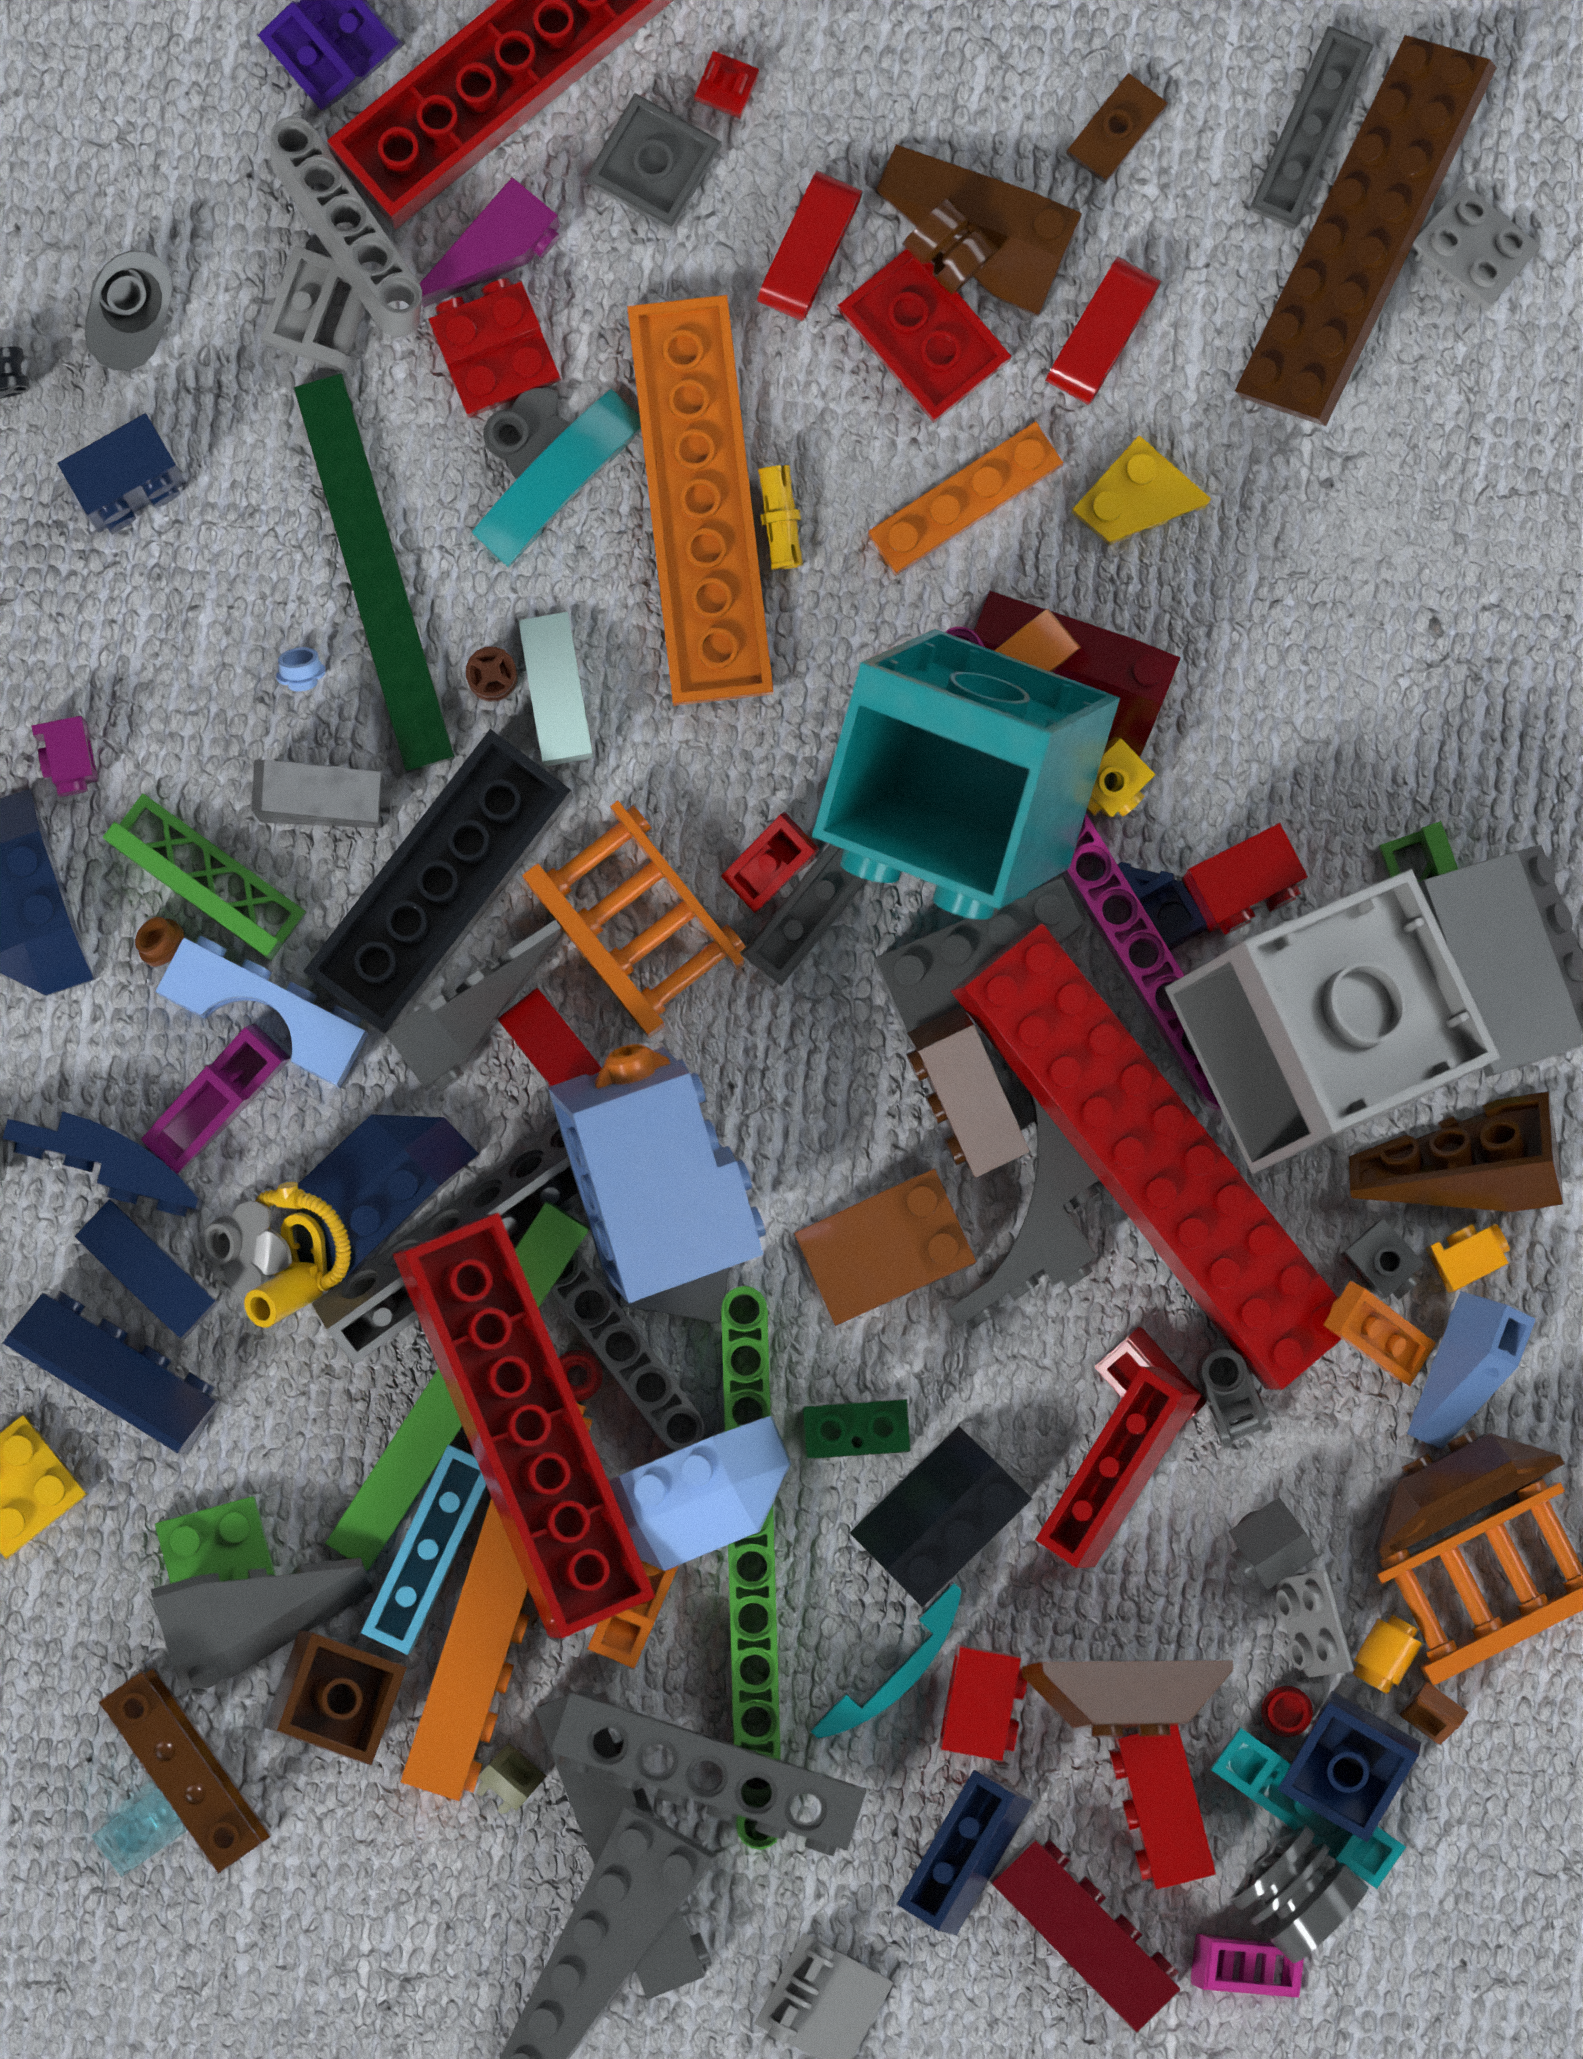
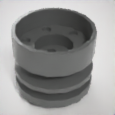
M1306 1824L1299 1826L1289 1835L1281 1839L1279 1838L1271 1844L1247 1869L1241 1884L1230 1898L1231 1902L1239 1910L1250 1905L1258 1897L1261 1898L1248 1917L1254 1925L1268 1919L1274 1913L1280 1917L1269 1936V1940L1293 1964L1301 1961L1327 1939L1356 1908L1369 1889L1344 1862L1331 1868L1325 1874L1318 1870L1330 1851L1324 1842L1315 1846L1307 1854H1302L1315 1836V1833Z

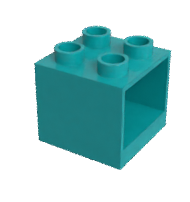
M933 629L860 663L812 837L842 848L841 867L857 877L880 883H895L900 880L901 873L904 872L937 885L933 901L940 908L966 918L989 919L993 916L995 908L1001 909L1016 899L1027 897L1030 891L1070 868L1120 698L937 629Z

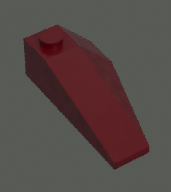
M989 591L974 632L979 636L985 648L995 651L1046 609ZM1051 611L1081 647L1052 673L1119 697L1120 700L1107 743L1113 737L1121 738L1140 758L1181 657L1136 639Z

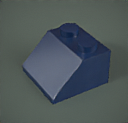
M1331 1691L1306 1733L1277 1790L1368 1842L1418 1758L1421 1742L1336 1692Z

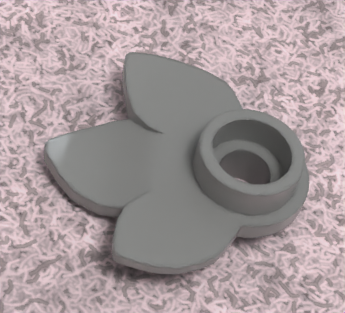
M255 1201L243 1202L237 1205L231 1216L215 1219L206 1228L202 1237L204 1253L210 1261L223 1266L228 1287L243 1299H245L248 1292L264 1283L265 1274L271 1275L284 1271L292 1263L291 1251L286 1240L279 1233L268 1229L271 1218L270 1208Z

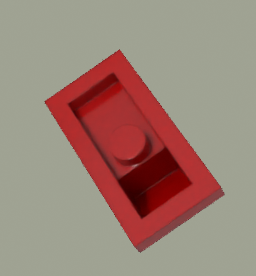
M784 811L736 859L721 877L745 904L756 913L793 876L812 863L819 848Z

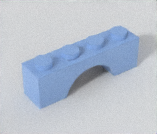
M201 935L196 943L183 938L155 991L157 994L204 1019L208 1018L219 1008L238 1001H254L273 1008L283 1017L289 1028L292 1039L291 1062L297 1067L341 1088L368 1036L365 1030L358 1027L362 1018L337 1005L334 1006L331 1013L314 1005L313 1003L317 995L295 983L290 982L286 990L268 981L272 972L248 959H244L241 967L223 958L227 951L226 948Z

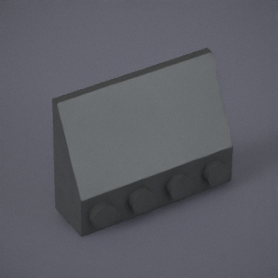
M1542 845L1511 852L1418 882L1500 1055V1059L1483 1067L1485 1076L1490 1077L1583 1047V953L1579 949L1572 930L1573 921L1571 913L1562 902L1557 889L1554 866L1545 855Z

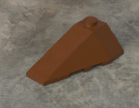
M897 144L876 188V192L914 227H917L942 202L950 198L968 217L967 228L969 230L980 229L998 248L995 255L973 277L992 297L1037 317L1040 315L1079 228L1082 216L1081 212L1035 192Z
M1549 1091L1497 1099L1482 1105L1484 1113L1458 1123L1453 1116L1438 1122L1440 1130L1416 1139L1409 1135H1403L1349 1156L1351 1198L1506 1212L1563 1205L1561 1165Z

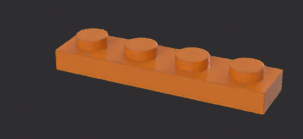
M1035 421L869 530L868 536L896 576L1061 468L1064 462Z

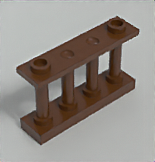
M152 1668L145 1674L141 1671L99 1701V1704L218 1874L272 1836L155 1668Z

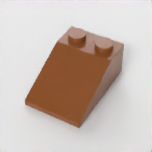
M935 1168L794 1233L835 1326L976 1263V1259Z

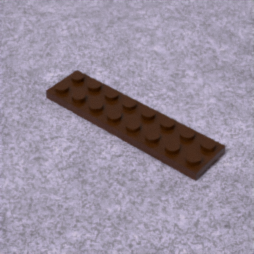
M1404 35L1239 380L1235 392L1242 399L1327 426L1497 69L1491 59Z

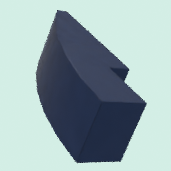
M110 1199L74 1236L180 1339L185 1340L219 1303L171 1255Z

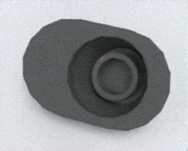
M128 251L116 255L103 266L92 283L91 300L85 321V339L89 351L95 359L112 370L129 371L142 366L154 354L159 344L171 301L173 284L169 270L158 257L146 251Z

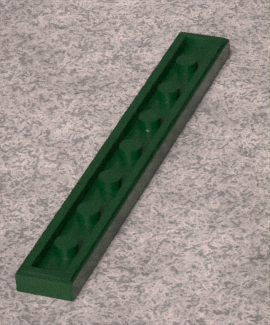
M340 373L295 386L294 391L405 770L409 773L453 760L455 756L343 375Z

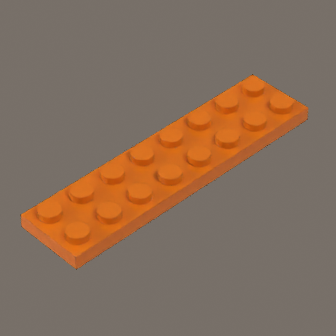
M727 295L627 306L673 706L774 695Z

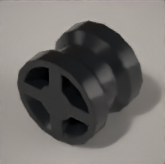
M21 347L0 348V399L17 396L31 389L28 377L22 374L21 364L25 359Z

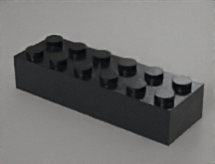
M489 729L303 972L386 1036L385 1033L403 1020L573 799L572 790L492 729Z

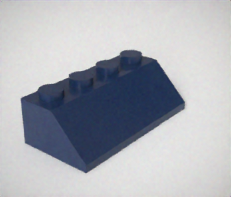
M60 1290L55 1298L49 1294L42 1293L7 1335L2 1344L177 1454H189L221 1403L210 1396L215 1387L191 1372L187 1374L185 1379L167 1369L172 1360L148 1345H145L142 1352L124 1342L129 1333L104 1317L98 1325L81 1315L86 1306Z

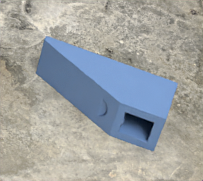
M1460 1291L1455 1307L1450 1313L1448 1325L1437 1355L1432 1361L1430 1373L1419 1403L1414 1409L1413 1419L1407 1435L1436 1448L1443 1449L1447 1445L1446 1443L1459 1432L1518 1368L1536 1319L1506 1304Z

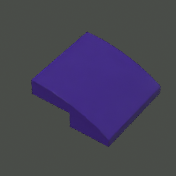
M366 0L292 1L257 34L260 40L321 111H325L348 94L404 45Z

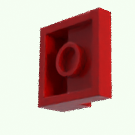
M509 278L493 281L481 289L483 297L468 303L464 302L463 297L446 300L435 307L437 315L428 318L468 418L513 401L520 394L528 390L545 388L561 381L522 281L513 285Z

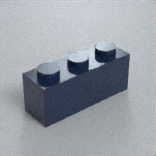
M973 1770L896 1905L937 1931L957 1935L1034 1801L994 1776Z

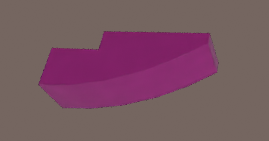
M255 1023L245 1026L215 1061L207 1065L140 1140L176 1174L181 1173L245 1109L286 1065L291 1057Z

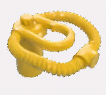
M285 1182L278 1185L276 1190L262 1192L257 1196L255 1202H260L268 1207L276 1205L280 1208H304L318 1214L327 1224V1227L330 1228L329 1230L334 1237L335 1250L337 1251L335 1253L336 1261L332 1270L328 1272L325 1237L322 1228L314 1218L301 1212L293 1213L285 1218L281 1225V1236L286 1240L292 1255L291 1265L284 1271L272 1274L275 1277L252 1289L246 1294L244 1299V1307L248 1317L254 1324L262 1328L271 1327L317 1300L324 1291H329L331 1287L338 1285L346 1276L350 1265L351 1246L349 1245V1235L346 1234L347 1230L344 1229L345 1225L341 1224L342 1220L339 1219V1215L335 1214L336 1211L332 1209L331 1205H327L326 1201H322L320 1197L310 1193L307 1194L304 1190L299 1189L297 1182ZM295 1224L303 1225L311 1234L313 1240L311 1253L314 1254V1263L299 1261L297 1249L300 1248V1244L295 1243L293 1237V1227Z

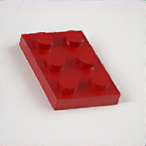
M905 249L838 304L837 310L929 419L935 423L1006 365L1012 356L959 293L956 292L951 295L933 277L934 266L931 263L921 264Z

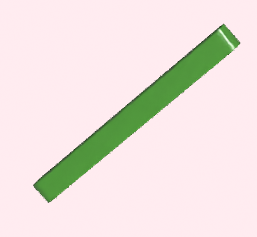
M747 1286L737 1287L728 1292L721 1308L725 1432L741 1426L736 1423L732 1415L733 1406L741 1398L749 1397L759 1402L762 1408L761 1419L771 1416L767 1304L759 1291ZM743 1295L755 1299L759 1306V1315L756 1320L745 1325L734 1321L729 1312L732 1301L738 1296ZM744 1346L755 1349L761 1359L759 1369L754 1374L748 1376L738 1374L731 1366L732 1354L735 1350ZM772 1504L760 1532L728 1545L734 1745L781 1760L774 1515ZM745 1552H758L765 1558L767 1563L766 1572L759 1580L747 1581L738 1574L737 1561ZM750 1603L762 1605L768 1613V1623L765 1628L755 1633L744 1630L738 1621L740 1610ZM750 1655H760L769 1663V1675L761 1683H748L740 1675V1664ZM755 1706L764 1708L771 1716V1726L768 1731L758 1736L747 1733L741 1724L744 1712ZM745 1782L741 1788L743 1799L752 1806L765 1804L772 1794L769 1783L762 1787H753ZM737 1816L736 1829L738 1836L750 1848L759 1850L769 1848L779 1839L769 1835L762 1839L751 1837L744 1827L746 1817Z

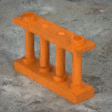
M617 800L610 806L611 813L619 821L615 826L557 871L553 867L545 873L537 863L525 872L522 877L554 920L558 922L569 939L650 1039L665 1027L663 1020L659 1017V1015L666 1011L664 1008L665 1004L725 957L736 970L744 965V958L740 955V952L746 946L728 924L721 929L717 926L648 839L645 833L652 828L638 809L632 805L625 810ZM632 838L650 862L591 909L587 910L584 907L579 912H576L565 898L572 891L570 886ZM664 878L681 902L619 950L615 947L608 952L596 937L603 931L601 926L660 879ZM695 917L713 942L650 990L647 986L640 992L628 977V975L635 971L632 966Z
M1544 1478L1538 1479L1518 1489L1516 1493L1519 1500L1412 1554L1405 1548L1385 1560H1379L1383 1569L1372 1574L1376 1583L1383 1584L1394 1578L1430 1649L1426 1652L1429 1661L1419 1665V1668L1426 1682L1432 1686L1583 1611V1566L1549 1499L1565 1492L1561 1482H1553L1547 1485ZM1531 1509L1566 1578V1581L1562 1583L1566 1591L1549 1600L1545 1593L1539 1594L1504 1525V1522ZM1484 1532L1521 1602L1517 1606L1520 1615L1502 1623L1499 1616L1493 1617L1458 1548V1545ZM1438 1555L1441 1557L1475 1625L1471 1629L1475 1637L1458 1646L1454 1639H1447L1412 1570Z

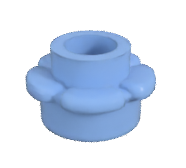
M307 647L294 648L279 656V672L276 674V679L280 684L288 685V688L292 691H307L318 684V679L325 675L326 668L325 665H321L316 650Z

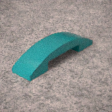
M612 389L607 391L568 426L519 476L478 523L472 534L509 568L543 533L542 529L610 459L614 460L641 432L640 415Z
M952 1582L917 1618L931 1632V1635L861 1707L845 1693L810 1729L811 1732L820 1739L852 1729L884 1711L907 1692L926 1671L945 1642L959 1606L962 1590Z
M1239 1727L1212 1764L1210 1770L1293 1830L1306 1824L1315 1833L1311 1843L1317 1846L1324 1842L1330 1849L1328 1852L1329 1856L1339 1863L1344 1862L1357 1876L1378 1889L1406 1849V1846L1378 1826L1369 1841L1366 1842L1278 1791L1277 1789L1290 1763Z

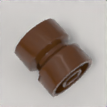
M948 198L936 207L908 235L903 245L921 264L931 263L934 266L933 277L953 295L982 269L995 255L998 248L980 229L969 230L967 228L968 217Z

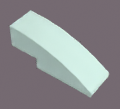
M568 612L518 620L543 766L594 758Z

